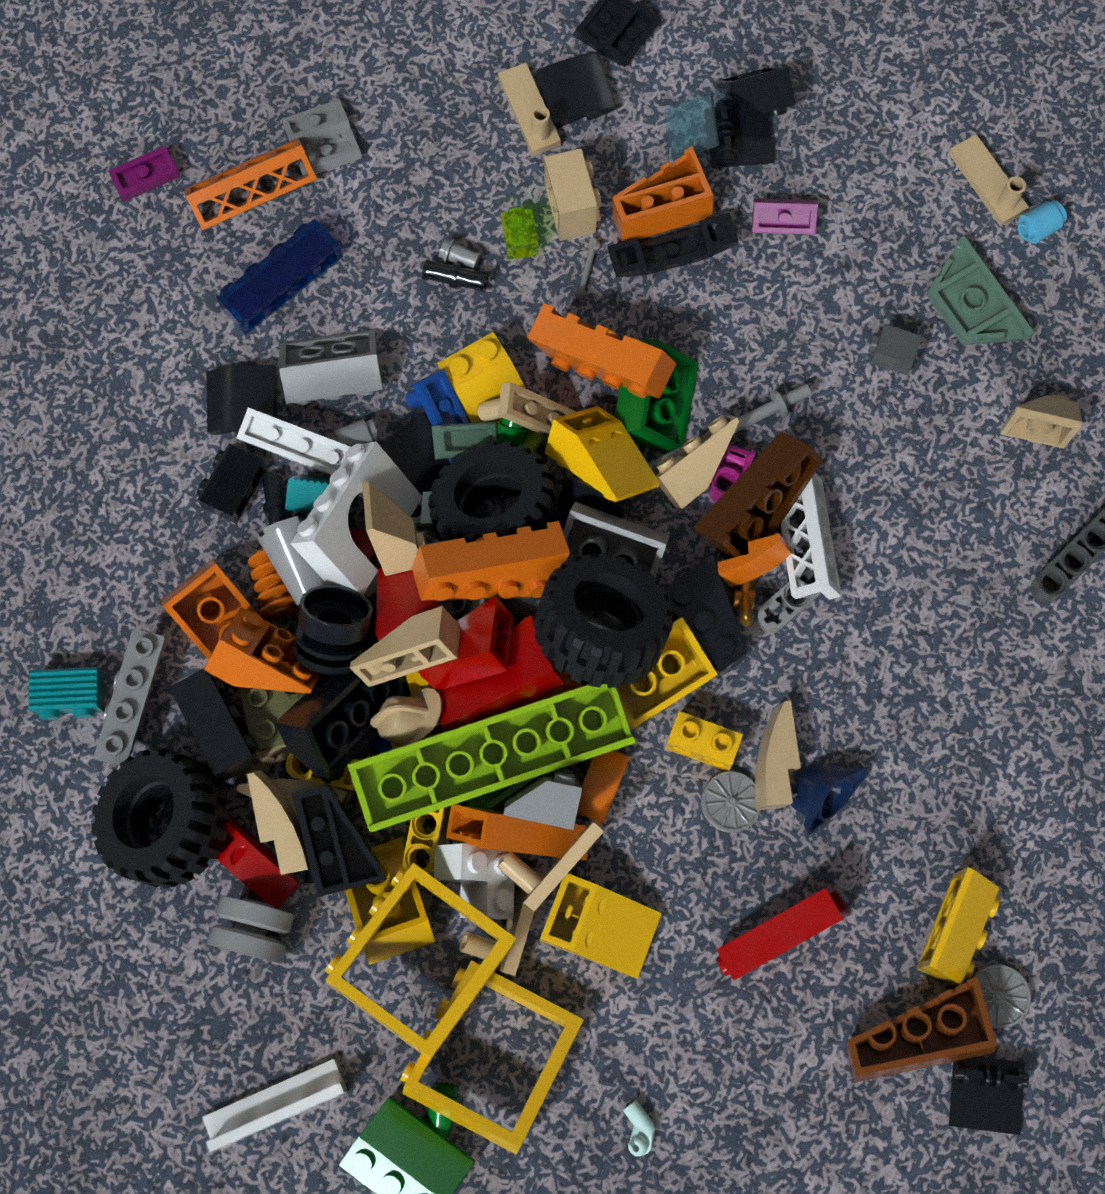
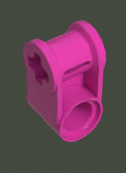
M730 440L709 486L708 492L713 502L716 503L726 492L719 489L717 484L719 482H727L732 485L752 464L757 450L751 449L748 451L731 444Z

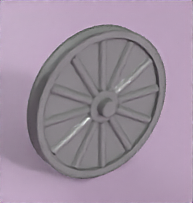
M736 771L722 772L712 777L703 788L701 808L707 821L716 829L727 833H737L749 828L758 819L761 810H756L755 783L745 774Z
M995 964L980 969L973 976L978 975L992 1028H1010L1025 1018L1031 1005V991L1027 981L1018 971L1006 965Z

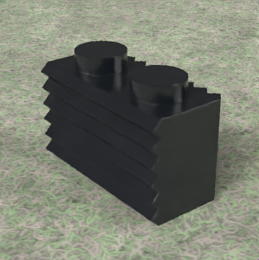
M228 444L225 451L220 450L216 454L212 467L215 469L210 478H204L197 489V496H199L197 501L202 508L237 524L260 483L261 477L266 472L267 466L260 457L250 454L237 446Z

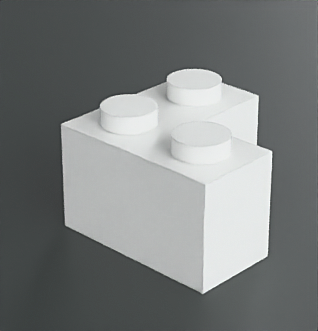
M465 843L435 845V879L444 882L461 883L460 897L491 920L513 919L514 881L497 867L509 853L508 851L483 849ZM460 913V918H466Z

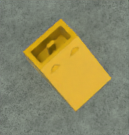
M599 406L553 419L544 453L554 459L559 466L568 469L597 489L606 499L618 502L659 487L660 482L622 422Z
M568 873L562 879L540 941L638 979L662 913Z

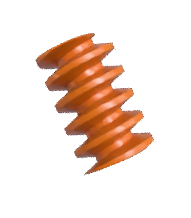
M263 549L258 550L248 559V566L253 569L251 579L256 581L254 591L259 594L257 604L262 606L260 616L263 619L278 620L297 614L299 608H292L295 602L291 595H289L286 586Z

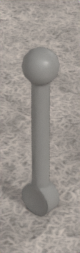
M592 238L587 246L589 253L580 286L574 292L578 300H583L587 295L585 287L595 252L601 245L600 241L596 238Z

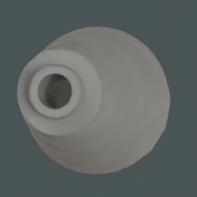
M298 516L266 526L262 528L263 532H257L256 535L294 602L299 606L304 593L311 588L327 584L290 544L298 532V526L302 522Z

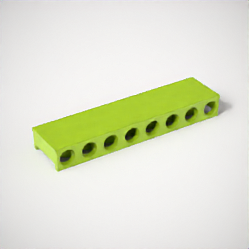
M586 684L347 765L368 830L374 832L636 742L631 734L616 687L608 688L607 684H601V687L598 688Z

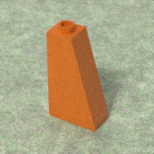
M454 804L451 805L446 838L483 849L560 857L587 825L575 822L574 829L571 830L505 816L501 810ZM588 851L581 857L580 860L587 859Z

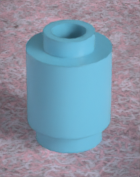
M1058 201L1043 202L1019 217V235L1022 239L1032 244L1040 242L1062 228L1063 223L1067 221L1066 211Z

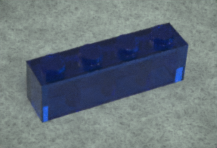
M314 218L308 224L300 225L295 230L293 236L286 242L275 245L269 252V255L261 262L250 265L244 275L237 281L225 285L216 297L224 313L244 335H247L343 257L340 245Z

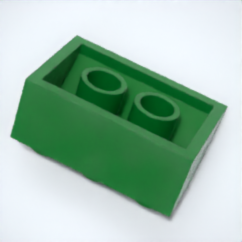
M657 338L644 340L641 342L663 350L677 364L659 399L650 395L640 398L627 390L628 388L620 386L614 417L622 422L637 446L673 451L685 443L699 363Z
M389 1096L356 1139L339 1166L376 1194H453L476 1160Z

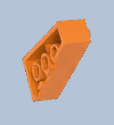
M546 303L543 304L527 336L533 344L552 359L550 364L564 372H568L569 368L576 370L578 375L591 381L595 377L600 378L605 385L617 390L620 386L626 387L630 393L640 398L650 395L659 399L677 364L659 348L626 335L622 339L617 333L599 324L594 328L582 321L580 317L568 313L566 318H563L555 310V307Z

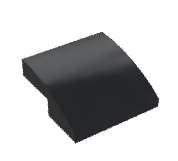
M599 0L574 31L573 35L610 60L626 67L660 23L661 19L639 1L633 4L629 0Z
M598 53L569 58L536 70L553 123L557 129L583 117L592 120L617 109Z
M273 365L237 366L206 371L208 433L220 435L239 431L248 408L277 418L276 367Z
M423 413L379 444L421 495H423V492H431L430 489L435 478L440 479V470L445 464L447 466L451 464L449 459L435 460L432 424Z

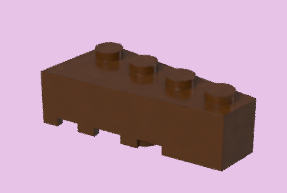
M780 432L693 528L717 551L729 559L749 554L748 542L774 535L822 464L823 459L811 446Z

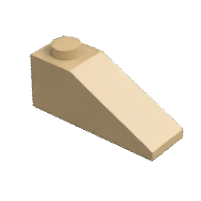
M443 606L413 615L350 663V668L368 687L457 659L460 625Z

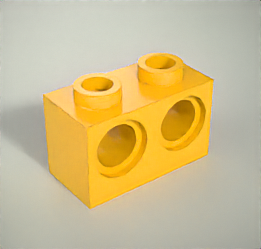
M678 711L665 749L718 769L729 771L733 765L743 734Z

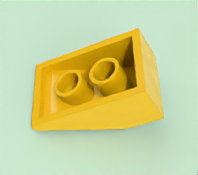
M494 332L437 363L438 371L444 369L469 423H485L478 416V405L485 401L500 398L501 384L512 382L526 389L510 357ZM501 418L487 422H496L497 427V421L501 420Z
M401 838L371 847L388 874L386 880L345 890L356 927L359 924L363 927L366 926L372 918L369 910L381 895L387 898L394 888L390 884L394 876L402 867L407 869L404 864L405 848ZM416 881L412 883L363 949L369 965L435 942Z

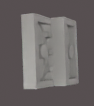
M340 99L281 119L289 142L299 138L315 175L362 158ZM297 160L302 176L308 174L302 160Z

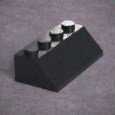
M368 642V643H367V646H366V650H368L370 647H372V646H373L374 644H376V643H370V642ZM354 672L340 675L326 674L315 684L310 694L306 693L275 724L287 750L321 780L330 783L379 734L378 729L370 724V720L380 711L386 699L391 696H411L404 676L368 687Z

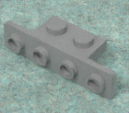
M137 629L132 631L121 669L114 678V691L111 701L107 704L104 711V724L94 753V759L97 761L120 766L121 762L131 757L166 642L164 636Z

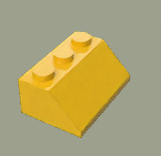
M683 617L673 622L670 635L652 671L646 677L639 678L635 683L625 685L622 682L620 687H616L630 729L636 728L718 675Z
M969 867L954 873L916 969L954 987L960 986L963 981L969 980L975 968V963L971 961L976 949L980 950L988 934V931L984 929L988 916L993 918L1000 904V898L996 897L999 887Z

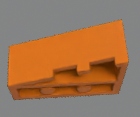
M693 146L684 150V155L672 163L667 161L661 165L660 170L649 178L643 177L613 196V221L621 241L624 242L638 238V240L712 218L713 193Z

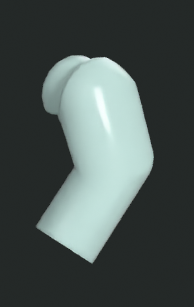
M635 1100L622 1111L633 1124L628 1149L632 1155L640 1157L648 1154L651 1150L656 1128L642 1106Z

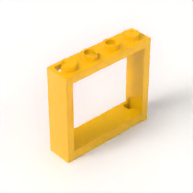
M412 863L408 870L402 867L390 883L394 888L387 898L381 895L369 910L372 918L366 926L363 927L359 924L347 940L351 946L343 957L336 954L328 964L325 972L329 975L325 980L329 986L431 1061L515 944L517 938L415 863ZM415 880L497 940L496 944L426 1040L342 978Z
M471 960L466 970L461 967L459 968L451 984L455 991L450 1001L443 998L434 1017L439 1019V1021L480 966L478 963ZM494 972L485 986L564 1027L512 1132L420 1083L430 1063V1060L422 1054L416 1064L412 1061L408 1063L400 1080L405 1082L402 1094L517 1155L584 1019ZM427 1029L422 1038L426 1040L432 1031Z

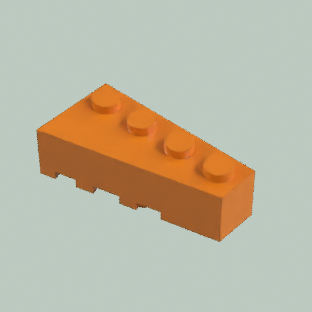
M559 521L549 522L546 526L547 529L532 531L530 526L517 528V534L497 537L496 532L483 534V537L469 543L466 542L465 538L419 546L412 571L420 599L444 601L450 599L477 600L494 597L503 599L515 597L541 598L545 583L548 582L550 574L559 568L562 563L566 562L570 554Z

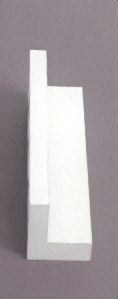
M251 408L247 409L236 437L247 444L330 476L340 468L346 458V452L351 448Z
M815 473L782 521L781 530L783 539L791 547V554L786 558L791 596L798 599L821 592L826 598L831 600L841 597V590L823 481ZM797 508L805 513V519L798 529L790 525V518ZM801 538L808 540L810 548L803 558L796 556L794 548ZM808 567L814 571L815 582L800 587L799 577Z
M336 1059L327 1061L203 1116L202 1118L210 1140L206 1142L209 1152L219 1150L235 1143V1141L237 1142L347 1093L348 1090Z

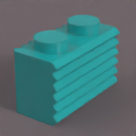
M302 474L288 479L285 510L310 513L314 508V501L323 494L329 485L330 478L325 479L324 477L319 478L318 476L312 477L311 475L306 476Z
M98 667L29 671L28 708L34 714L39 715V719L58 720L60 719V714L73 713L74 718L87 719L93 718L94 712H103L104 672Z

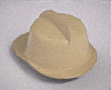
M425 688L411 696H391L383 703L380 711L371 718L370 724L378 729V733L382 738L390 742L393 749L422 740L437 725L442 710L441 695L435 689Z

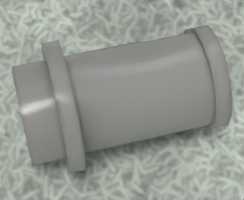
M452 238L450 241L447 239L443 241L439 257L443 258V262L446 264L448 261L460 263L465 268L475 270L479 263L481 252L459 245Z

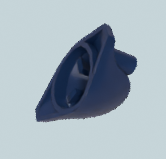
M819 764L808 768L802 773L797 782L796 790L798 795L792 799L793 803L790 806L805 816L804 829L808 835L829 821L845 805L867 776L868 771L866 767L845 768L830 764Z

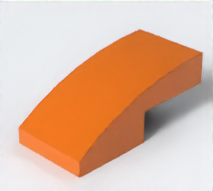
M779 533L749 541V554L717 562L718 574L730 587L744 584L760 577L783 562L791 554V547Z
M613 750L593 757L582 783L578 814L591 819L594 818L596 821L604 824L630 759L629 755Z

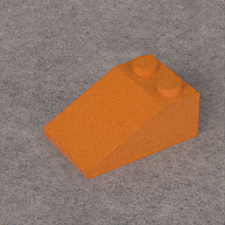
M213 558L161 599L164 609L208 660L219 639L241 607L258 614Z

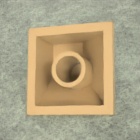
M1046 395L1024 403L1013 410L1002 426L1000 434L1064 449L1081 428L1082 419L1079 403L1069 401V398L1063 395Z
M362 482L366 532L385 576L412 570L419 546L427 544L424 532L418 533L414 520L371 482Z

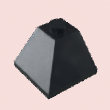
M767 67L713 82V87L716 90L757 112H768V117L787 113L786 107L796 105L789 67Z

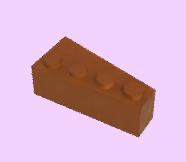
M978 975L952 990L949 989L937 997L847 1040L846 1052L854 1083L994 1053L998 1045Z

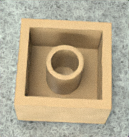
M582 148L544 157V185L559 241L596 233V222L601 221L599 207L602 206L600 193L598 188H593L591 179L594 178L590 159H584Z

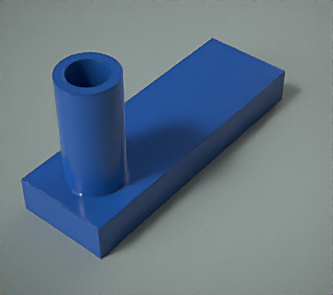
M444 369L412 384L414 389L408 391L405 396L406 403L410 408H424L432 426L469 423Z

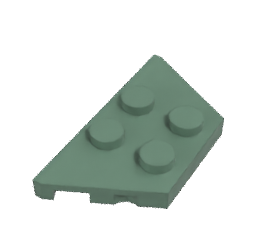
M965 236L961 237L926 294L962 345L1021 341L1032 338L1035 333L967 238Z

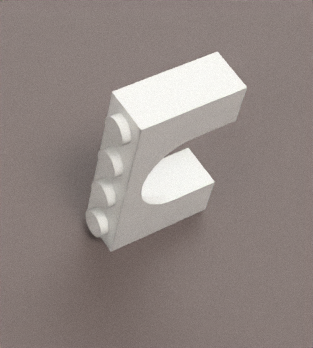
M377 442L358 443L348 449L345 454V460L340 468L331 475L329 485L323 494L314 501V508L307 519L300 523L297 528L298 532L290 543L327 585L351 588L363 595L378 570L355 545L348 526V514L353 499L357 495L363 498L362 482H371L410 517L422 499V495Z

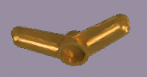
M756 579L742 584L741 590H734L732 609L739 610L740 622L743 626H750L753 623Z

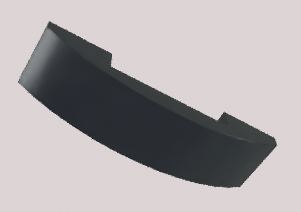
M730 213L701 220L699 221V227L640 243L638 238L609 245L607 249L615 276L632 277L648 275L701 261L737 245L739 240Z

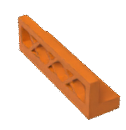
M299 138L189 186L184 190L201 229L204 230L310 183L317 178ZM301 159L308 174L298 179L286 176L285 173L288 165ZM282 167L280 173L274 171ZM265 174L278 178L275 188L268 192L256 188L259 178ZM253 180L252 186L245 184ZM283 180L289 182L281 186ZM236 187L249 191L246 202L239 205L227 201L230 191ZM225 193L223 199L216 197ZM254 193L259 194V196L252 199ZM207 200L220 203L217 215L205 220L198 204ZM225 206L231 207L230 209L223 212Z

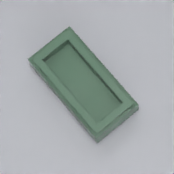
M496 422L432 426L435 460L451 459L458 453L463 455L468 452L467 448L475 445L479 448L485 446V442L495 441L498 444Z

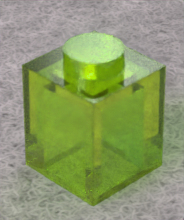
M516 207L501 213V227L507 260L538 256V239L532 208Z

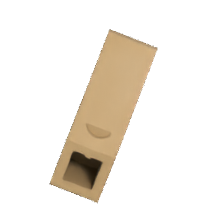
M724 415L717 417L708 425L710 430L701 437L698 435L693 436L682 445L684 450L677 456L673 457L670 455L657 464L656 468L658 470L654 474L660 482L659 487L673 506L683 509L708 489L740 421L737 417H725Z

